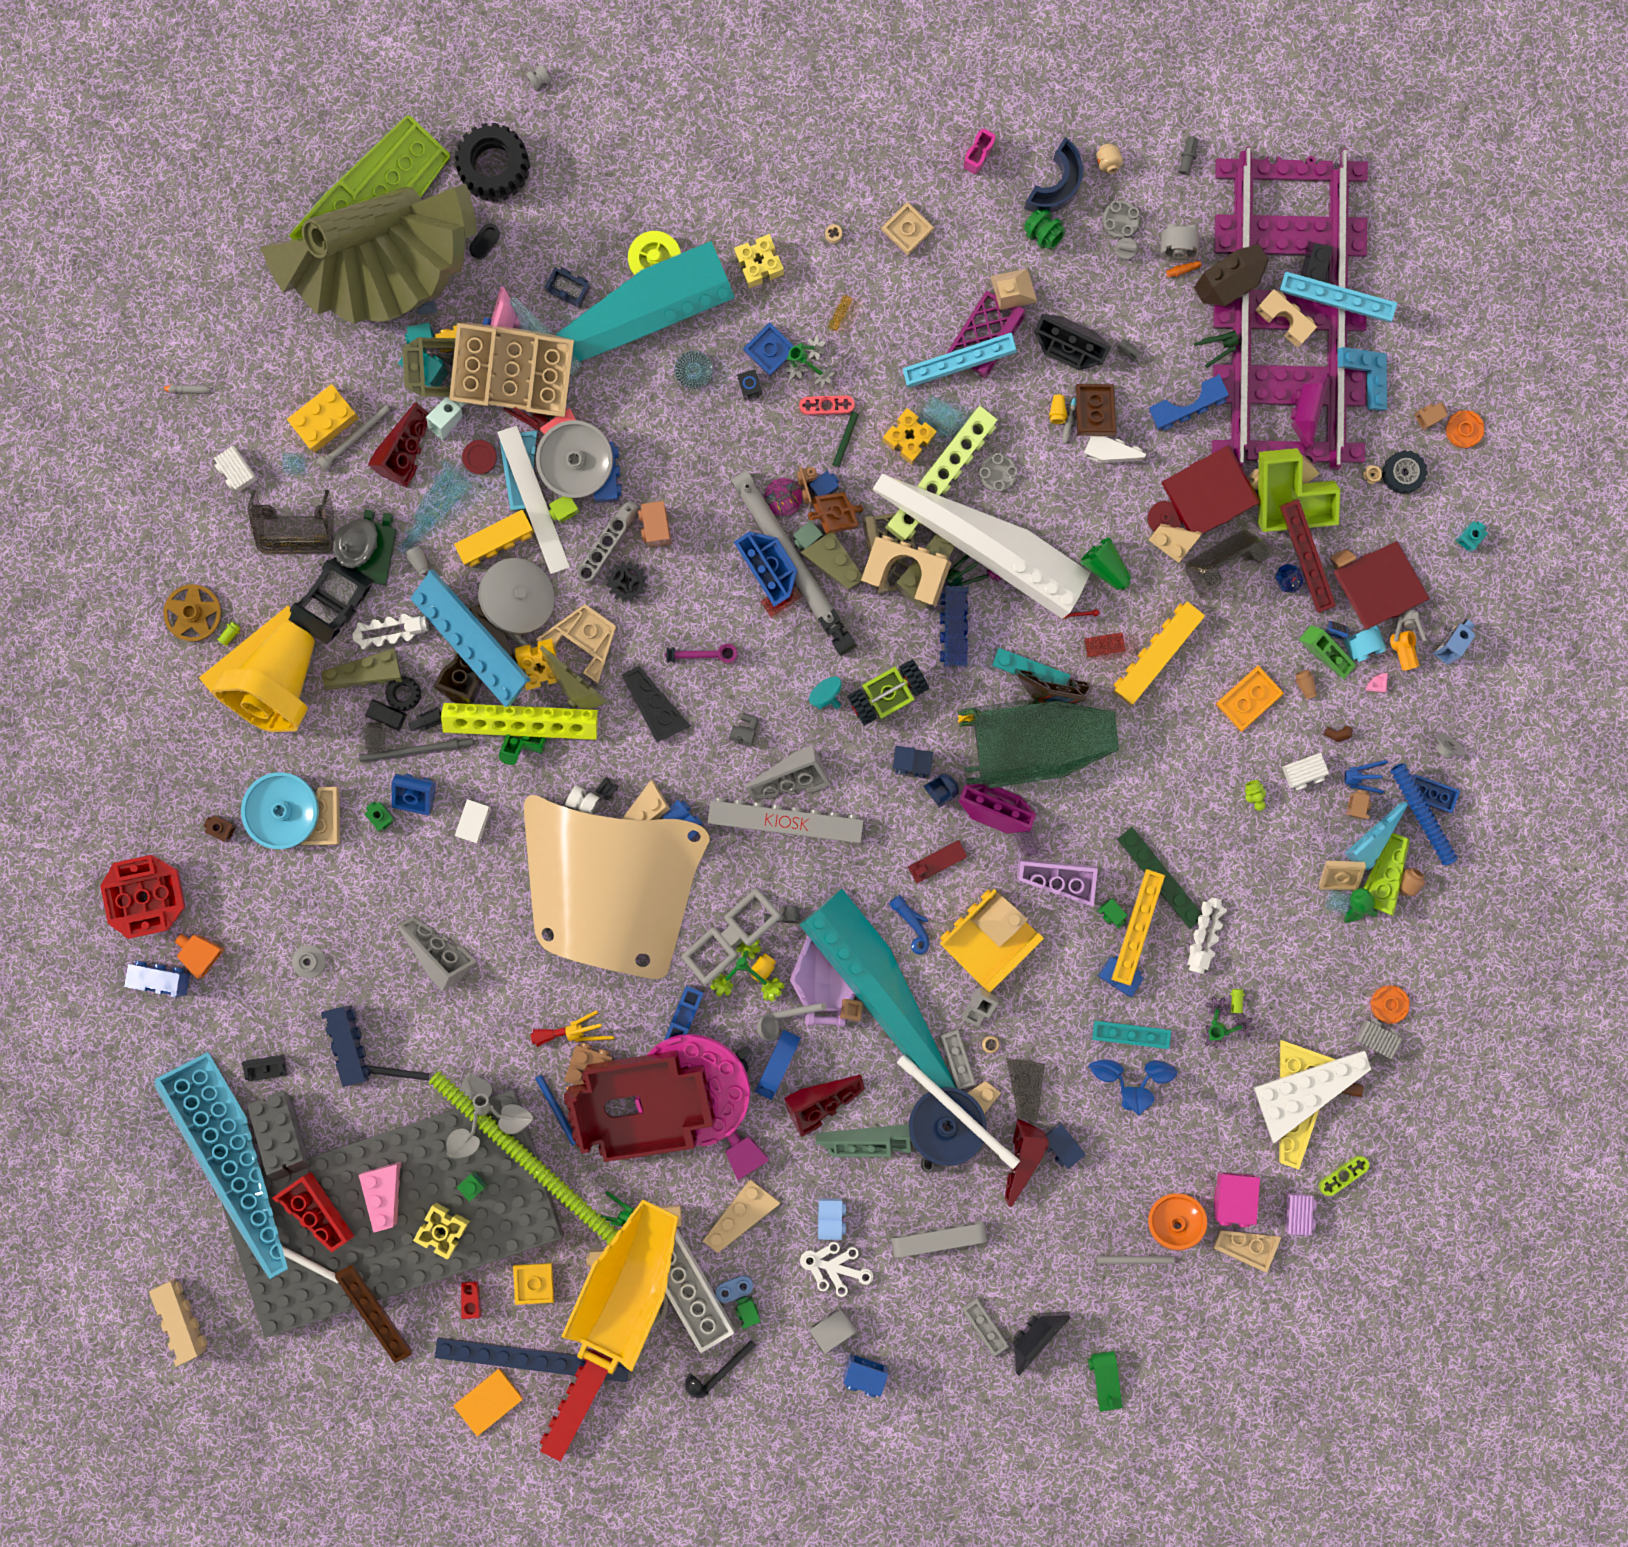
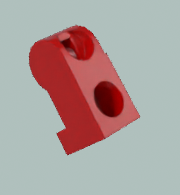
M478 1281L462 1282L461 1319L482 1317Z

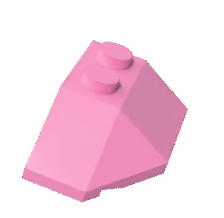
M500 286L491 325L519 329L521 317H519L520 315L505 288Z

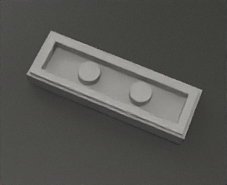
M959 1029L941 1034L940 1037L957 1089L962 1090L976 1085Z
M977 1297L961 1307L993 1357H996L1010 1347Z

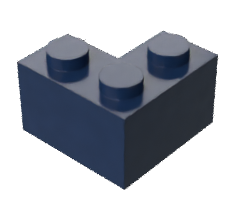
M895 746L892 771H896V775L907 776L908 773H914V777L926 778V775L930 776L933 752L916 750L911 747Z

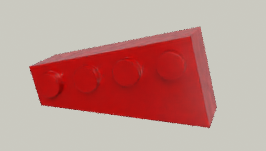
M312 1172L302 1176L272 1198L277 1203L279 1202L285 1208V1211L297 1218L304 1228L309 1229L313 1236L330 1252L335 1251L355 1237Z

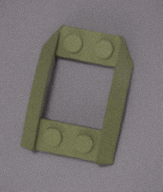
M418 337L402 348L404 386L419 396L450 397L451 387H425L423 349H455L456 338Z

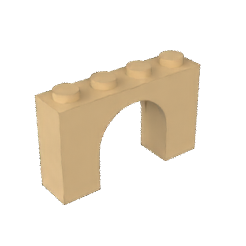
M885 535L882 538L876 537L861 581L884 588L891 566L901 558L911 557L918 561L922 571L921 580L914 599L937 606L952 563L946 560L947 556L936 553L935 556L931 555L929 550L918 547V550L912 549L911 544L903 541L900 544L894 543L893 538Z

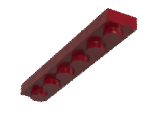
M1295 499L1280 505L1279 507L1316 612L1320 613L1335 607L1336 604L1300 500Z

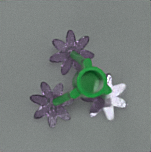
M1212 997V1003L1205 1004L1211 1008L1208 1011V1015L1214 1014L1211 1022L1212 1026L1206 1025L1208 1033H1202L1201 1036L1208 1038L1205 1043L1206 1046L1213 1042L1215 1048H1218V1041L1226 1042L1223 1038L1224 1035L1228 1036L1235 1031H1238V1037H1241L1244 1033L1249 1038V1030H1255L1254 1026L1249 1025L1253 1019L1251 1017L1246 1019L1245 1014L1241 1013L1240 1019L1233 1017L1237 1024L1229 1030L1226 1029L1225 1025L1217 1020L1221 1014L1229 1015L1226 1009H1229L1231 1005L1224 1004V997L1219 1002L1215 997Z

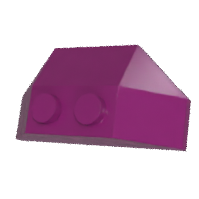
M1325 371L1305 383L1299 390H1296L1294 401L1297 402L1295 408L1291 410V426L1306 449H1310L1314 444L1331 371Z
M987 782L965 785L959 799V803L971 819L1006 834L1030 831L1036 817V813L1031 810L1030 806L1021 796Z

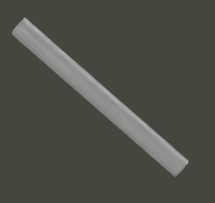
M1097 1256L1096 1262L1097 1264H1174L1175 1257Z

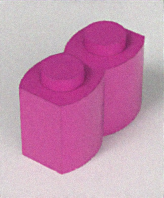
M984 128L978 132L974 145L966 153L964 169L973 174H977L982 169L985 158L993 149L995 134Z

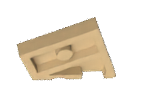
M1160 524L1149 538V541L1179 563L1202 533Z

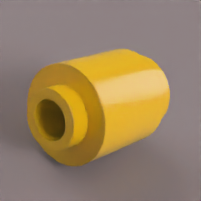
M764 953L763 956H759L751 968L766 980L775 969L774 965L777 962ZM752 974L750 975L753 979H755L756 981L760 982V981H759L758 979H756Z

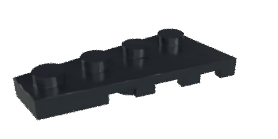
M640 666L622 674L656 743L691 726L667 700V697L655 686L654 682Z

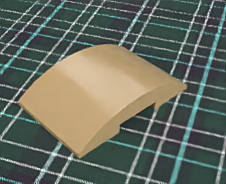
M457 323L449 400L486 406L517 407L518 409L526 410V412L565 417L574 340L517 328Z

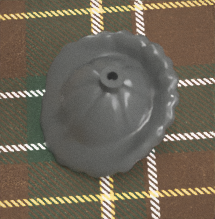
M359 518L343 525L335 533L333 540L334 556L342 566L353 569L360 567L370 559L373 551L377 549L378 533L374 523L368 519Z

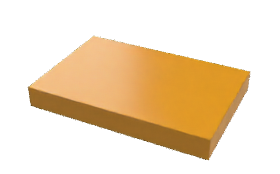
M1258 665L1215 704L1242 732L1284 693Z
M498 1368L456 1402L453 1407L475 1435L479 1436L522 1401L523 1397L503 1371Z

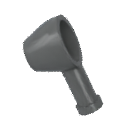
M785 906L781 919L777 922L800 923V914L797 906ZM764 914V923L772 916L771 914Z

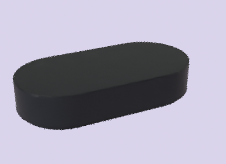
M494 224L484 225L471 242L469 250L474 258L483 259L492 250L500 238V231Z

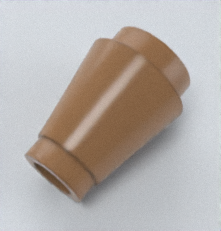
M1308 669L1295 674V682L1305 698L1311 699L1317 696L1313 673Z

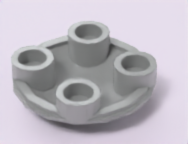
M1113 201L1106 207L1102 217L1103 226L1107 233L1121 239L1135 233L1140 220L1138 208L1127 201Z
M995 453L984 459L980 466V480L991 491L1000 492L1007 490L1016 480V465L1011 458L1004 454Z

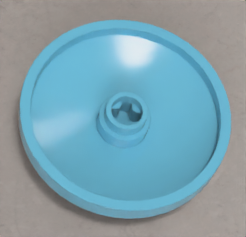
M275 772L260 777L247 789L241 805V818L247 833L254 841L271 849H289L301 844L312 834L319 817V804L315 792L306 781L290 773Z

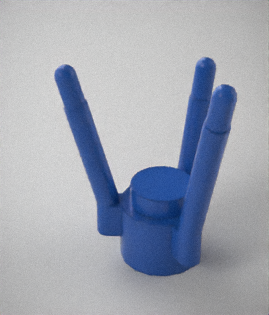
M1384 760L1358 767H1349V770H1345V785H1350V788L1384 793L1381 789L1358 784L1362 783V779H1382L1383 775H1362V772L1358 771L1387 764L1388 761Z

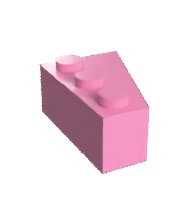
M401 1162L359 1174L373 1232L392 1228L397 1224Z

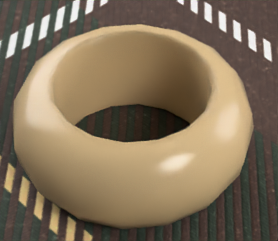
M987 1036L982 1041V1048L987 1053H995L1000 1047L999 1040L994 1036ZM989 1039L996 1041V1047L993 1050H988L985 1046Z

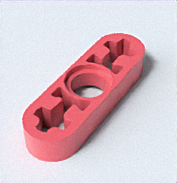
M847 395L804 397L800 401L799 408L804 415L849 414L854 410L855 403L853 398ZM834 400H838V404H843L844 400H848L851 406H848L847 410L844 409V406H838V410H835L836 404ZM807 401L810 402V405H816V401H819V411H816V407H810V411H806V408L802 406L806 405ZM824 401L832 403L833 406L830 410L822 409L821 405Z

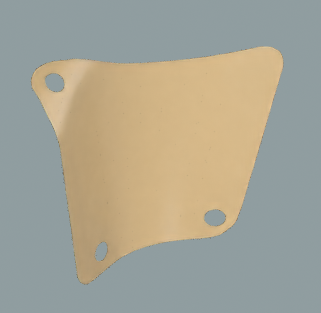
M536 795L528 796L524 802V820L533 922L536 937L542 947L558 956L607 970L649 979L665 977L671 964L693 878L710 841L707 831L700 825L679 819H617L565 808ZM692 830L699 832L700 840L697 842L690 841L688 833ZM544 928H550L553 931L554 938L552 941L543 939L542 930ZM639 954H647L650 958L649 965L646 967L638 966L635 962L636 957Z

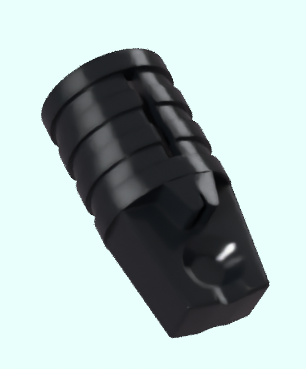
M436 707L424 714L417 715V720L409 723L408 726L411 731H416L420 728L422 732L442 723V712L439 707Z

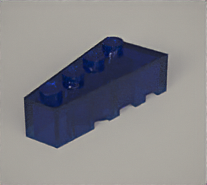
M945 586L943 594H940V605H943V613H940V624H943V632H940V643H943V651H940V662H943V667H967L968 638H966V635L968 634V619H966V616L968 615V600H966V594L969 593V586Z

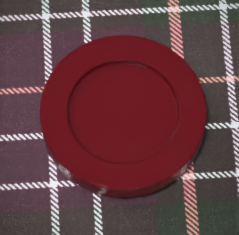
M474 440L464 448L462 461L471 473L482 475L494 468L497 454L494 447L487 441Z
M1169 501L1156 503L1148 512L1147 521L1153 532L1156 531L1160 524L1176 528L1180 527L1182 523L1173 503Z

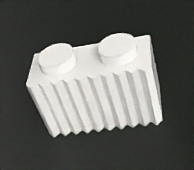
M231 446L214 458L217 462L215 464L216 469L221 475L224 473L228 478L225 482L231 490L235 489L240 492L258 480L236 447Z
M1321 753L1282 767L1289 788L1295 787L1296 790L1307 787L1306 783L1313 781L1314 784L1324 781V776L1329 775Z

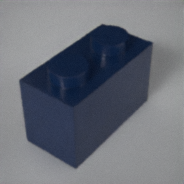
M1060 1122L1045 1134L1049 1139L1047 1150L1049 1152L1053 1150L1057 1155L1054 1159L1061 1168L1065 1165L1069 1169L1086 1155Z

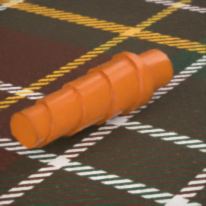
M1196 261L1174 266L1172 269L1166 270V275L1168 278L1172 276L1178 277L1201 267V262Z

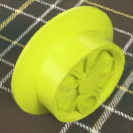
M649 231L639 235L632 242L628 251V263L635 275L640 270L678 255L681 252L677 242L670 235L660 231Z

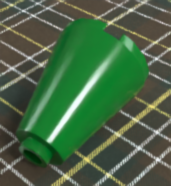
M1106 537L1099 541L1102 545L1096 547L1094 545L1081 558L1082 561L1080 563L1114 589L1125 590L1131 584V576L1110 537Z

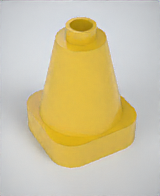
M292 622L281 623L239 669L223 671L212 690L213 696L257 728L268 732L297 731L308 711V707L300 700L314 649L315 639L307 631Z

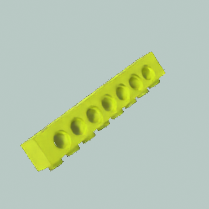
M443 703L441 714L443 733L510 734V736L597 740L598 710Z

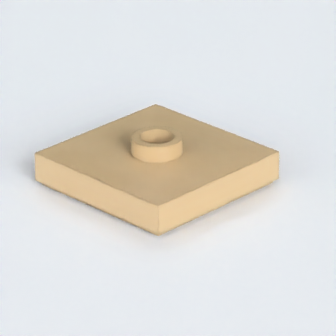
M908 201L881 227V231L907 256L934 230V227Z
M1326 861L1319 881V889H1358L1366 868L1365 862Z

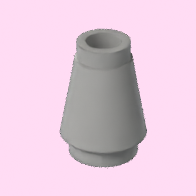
M419 545L405 552L407 560L419 575L430 570L424 551Z

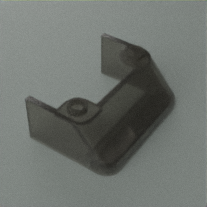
M252 490L247 512L256 547L261 553L325 554L332 551L334 510L329 490H325L322 504L315 508V516H278L274 507L260 505L256 490Z

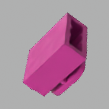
M1218 1172L1214 1197V1219L1220 1225L1231 1226V1223H1239L1240 1227L1249 1228L1251 1224H1257L1260 1177L1257 1175Z

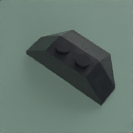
M1042 314L1034 330L1045 355L1077 370L1102 365L1112 347L1097 332L1063 316Z
M1067 1312L1038 1313L1037 1316L1033 1315L1026 1323L1028 1326L1024 1330L1020 1329L1015 1334L1013 1342L1014 1367L1018 1376L1023 1373L1059 1330L1070 1320L1071 1317Z

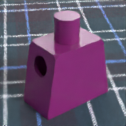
M735 1130L731 1135L726 1136L732 1146L726 1149L725 1152L737 1180H740L769 1161L768 1155L749 1135L741 1139Z

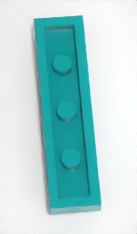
M998 648L992 667L1016 675L1015 669L1031 671L1041 681L1066 686L1070 678V674Z
M1096 1020L1093 1022L1092 1040L1169 1049L1171 1030Z

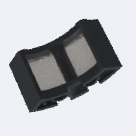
M336 557L330 561H325L322 566L323 571L315 584L298 603L295 602L290 608L291 615L288 619L326 645L340 633V628L345 623L348 624L356 613L354 608L361 601H364L374 583V580L357 569L342 566Z

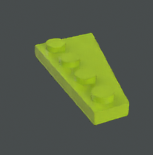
M1392 832L1380 856L1377 858L1376 864L1363 889L1369 890L1374 896V909L1394 917L1410 840Z

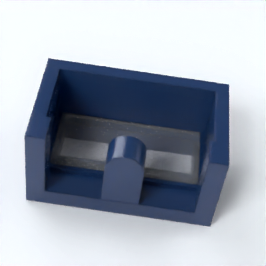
M555 267L545 285V290L581 308L590 290V286L583 277L578 276L576 278L567 269Z

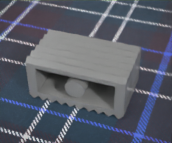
M1371 1019V1021L1364 1020L1354 1040L1388 1059H1393L1403 1040L1398 1037L1400 1033L1391 1028L1388 1031L1381 1028L1382 1024L1374 1019Z

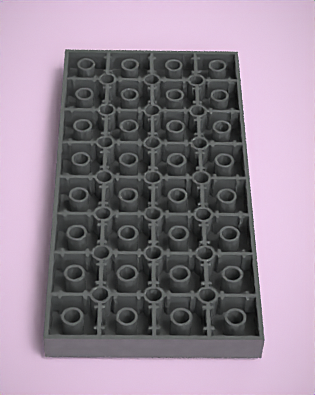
M516 1088L488 1098L489 1104L493 1105L498 1114H501V1110L505 1105L515 1104L522 1107ZM456 1108L309 1157L310 1167L296 1173L290 1170L291 1175L277 1181L266 1176V1172L262 1173L280 1244L334 1273L353 1264L377 1300L562 1239L564 1233L551 1193L547 1191V1187H543L541 1182L538 1183V1179H534V1175H530L528 1170L525 1171V1167H521L519 1162L516 1163V1159L511 1158L510 1154L507 1155L505 1149L502 1150L501 1146H497L496 1141L493 1142L491 1137L488 1138V1134L483 1133L484 1130H479L478 1125L473 1135L480 1140L478 1150L470 1157L463 1159H454L447 1156L446 1143L449 1135L457 1129H466L470 1133L472 1131L473 1121H469L470 1118H466V1114L460 1113L461 1110ZM489 1111L487 1115H491V1119H495L496 1123L498 1124L500 1118H497L491 1111ZM529 1126L519 1133L510 1134L511 1137H515V1140H519L520 1145H524L523 1148H528V1152H532L533 1157H538ZM401 1162L397 1224L392 1228L373 1232L359 1174ZM475 1171L487 1186L469 1202L457 1189V1186ZM309 1172H312L355 1236L333 1252H330L319 1242L309 1229L304 1228L297 1218L285 1211V1208L279 1202L277 1203L272 1199ZM435 1203L449 1209L448 1215L452 1217L458 1214L470 1220L464 1234L460 1238H455L459 1243L448 1260L434 1253L436 1247L430 1245L428 1248H425L413 1241L420 1227L424 1223H429L425 1218ZM222 1204L264 1338L356 1308L339 1283L337 1284L285 1257L288 1270L269 1279ZM443 1227L438 1228L440 1230V1234H444L446 1232Z

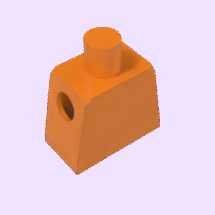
M180 934L174 942L182 948L177 955L178 959L197 979L205 976L225 950L223 947L198 934L193 935L190 939Z

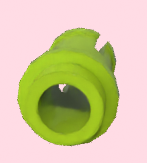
M233 621L227 624L228 627L217 639L226 647L236 634H240L241 627Z
M1234 988L1230 992V995H1232L1231 1012L1243 1013L1244 989Z

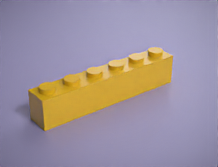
M1188 601L1183 605L1180 603L1173 611L1175 616L1172 619L1168 618L1161 627L1164 629L1160 634L1157 632L1149 641L1152 644L1148 649L1144 647L1137 655L1139 660L1135 664L1132 662L1125 670L1127 672L1124 678L1119 677L1114 683L1115 689L1113 692L1131 706L1135 703L1205 617L1203 613Z

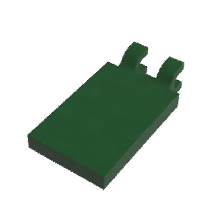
M365 509L363 519L373 522L375 512ZM383 513L382 523L373 522L378 533L377 549L373 551L366 563L360 567H355V569L374 580V584L387 586L397 531L391 528L394 516L389 513Z

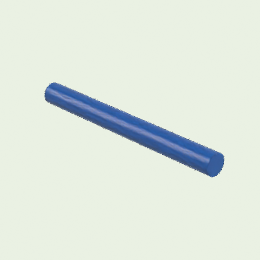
M542 1075L536 1077L535 1079L568 1140L572 1146L575 1145L576 1141L573 1140L572 1129Z

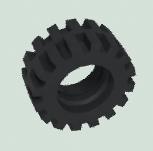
M402 676L403 682L389 681V685L386 686L385 695L390 706L397 710L408 711L418 705L419 699H421V689L415 680ZM400 686H408L411 690V696L407 701H399L396 698V690Z

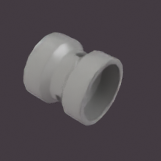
M542 64L537 66L534 72L529 71L525 73L535 91L540 88L541 84L551 82Z

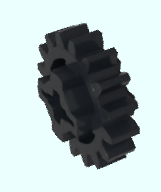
M621 561L620 567L615 564L616 570H609L612 575L606 577L610 581L606 585L607 588H612L609 593L611 595L616 593L615 599L618 600L621 597L623 603H625L626 599H629L632 603L633 597L639 600L638 594H645L642 588L648 587V584L644 583L648 579L647 576H642L645 572L644 569L638 570L639 564L633 567L632 561H629L628 565ZM628 570L636 572L638 576H632ZM621 572L620 577L615 580L617 574ZM625 574L629 578V580H632L631 582H629V590L624 583H622L625 581ZM639 584L637 590L633 592L635 585ZM616 588L624 589L626 594L620 593Z

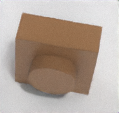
M842 999L840 1019L855 1022L861 1021L863 1002Z

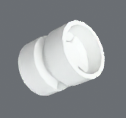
M575 785L564 807L593 814L600 797L592 793L586 794V790Z

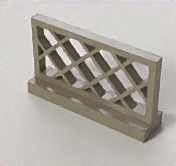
M896 513L874 517L868 516L862 520L869 556L875 538L879 537V534L882 535L880 538L883 535L888 536L886 534L888 530L886 529L883 532L878 529L876 521L884 520L889 523L890 520L888 519L892 518ZM905 515L906 524H911L909 515ZM914 537L909 540V544H911L912 549L916 550ZM899 538L893 540L894 543L900 544L897 542ZM901 559L897 560L892 570H889L890 573L887 576L884 588L875 586L877 595L897 590L894 586L889 587L888 578L893 574L900 579L901 576L894 572L898 563L907 569L910 566L901 561Z

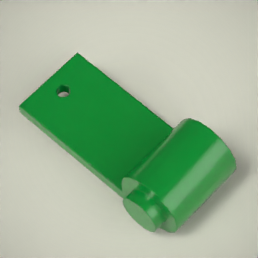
M1108 1351L1091 1354V1358L1087 1360L1089 1370H1093L1095 1375L1099 1411L1123 1408L1115 1352Z

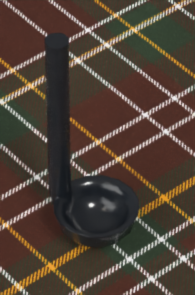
M750 1340L705 1385L693 1374L689 1373L684 1383L686 1392L693 1398H704L709 1395L708 1392L756 1344Z

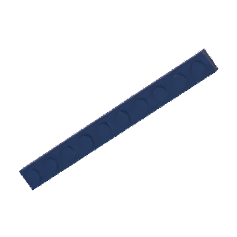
M441 1337L437 1338L435 1358L572 1376H575L580 1365L584 1366L586 1360L578 1358L575 1354ZM619 1362L613 1375L607 1373L604 1380L627 1382L629 1369Z

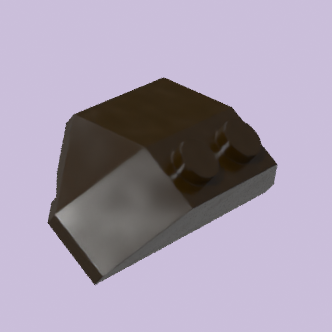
M1260 244L1238 249L1206 270L1196 283L1194 289L1203 304L1227 307L1260 284L1269 259Z

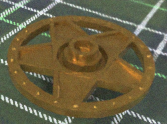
M188 584L177 588L169 595L164 605L163 617L167 628L177 638L190 642L200 641L209 637L217 629L221 620V605L211 590L201 585ZM188 589L184 601L173 600L180 592ZM200 590L206 592L214 602H202ZM169 610L178 616L174 627H172L169 621ZM217 612L215 622L211 629H209L206 618ZM193 628L201 636L187 637L182 634Z

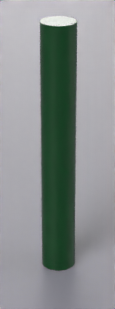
M852 412L832 464L835 467L839 468L859 416L858 413Z

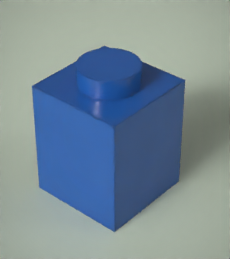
M826 471L809 484V488L815 496L832 494L839 489V480L834 473L830 474Z

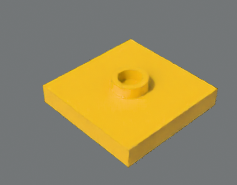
M553 1262L513 1265L515 1305L554 1303Z

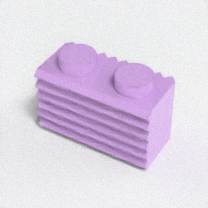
M1287 1193L1285 1232L1288 1234L1312 1235V1230L1315 1231L1316 1228L1313 1211L1317 1209V1201L1313 1195Z

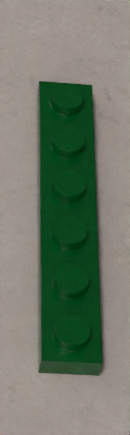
M1130 827L1117 838L1118 842L1143 873L1148 869L1165 875L1160 894L1189 929L1198 923V917L1202 915L1201 911L1133 827Z

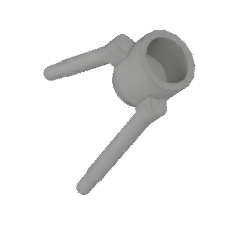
M1407 610L1398 617L1394 641H1398L1403 625L1405 629L1414 632L1416 636L1415 651L1416 654H1419L1416 625L1424 642L1426 641L1425 633L1419 620V613L1415 610Z

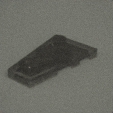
M1006 1058L1017 1118L1037 1122L1045 1063Z

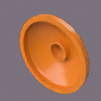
M1180 1193L1168 1194L1158 1199L1152 1206L1148 1216V1226L1151 1235L1161 1246L1176 1251L1187 1250L1197 1245L1203 1239L1207 1229V1216L1201 1204L1194 1198ZM1179 1224L1181 1228L1176 1229L1174 1226Z

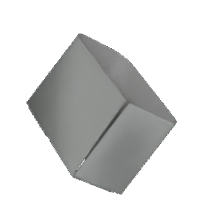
M838 1307V1310L832 1316H825L816 1326L812 1325L809 1328L823 1355L857 1331L841 1307Z

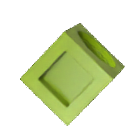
M562 496L549 504L551 517L554 521L558 519L560 524L580 512L572 498Z

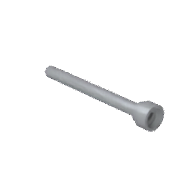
M389 405L384 406L331 453L324 456L321 455L316 461L327 472L332 467V461L391 411V407Z

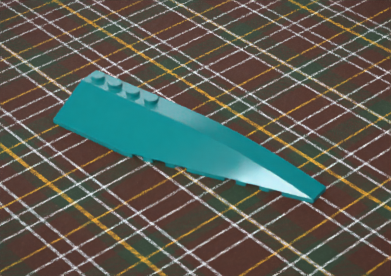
M709 241L640 270L635 276L625 281L599 303H596L573 320L567 327L561 329L555 336L574 340L572 365L734 299L735 296L712 241Z

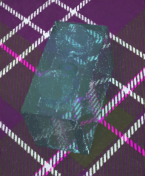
M933 395L930 396L919 414L922 424L926 422L929 426L938 429L937 432L944 437H947V435L952 437L964 416L963 413Z

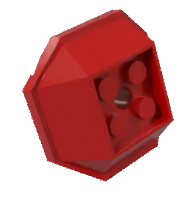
M154 855L113 863L100 885L107 923L128 939L168 931L186 908L178 869ZM143 892H146L148 895V898L145 902L141 900V894Z

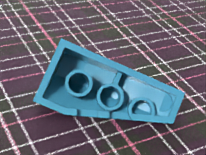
M1407 802L1399 803L1345 852L1347 857L1351 861L1365 862V869H1371L1376 864L1375 860L1380 856L1407 808Z

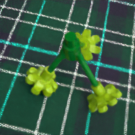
M759 939L751 946H747L742 941L736 947L737 952H742V958L737 960L735 968L726 976H723L722 973L719 974L711 982L713 984L710 985V988L712 990L717 989V996L721 997L723 992L726 996L730 995L733 989L730 979L739 970L750 972L762 983L761 991L765 1001L769 999L773 1002L776 1000V996L782 994V991L779 989H783L785 985L780 982V979L764 980L749 966L746 959L747 956L754 959L756 953L761 951L762 948L757 946L760 943Z

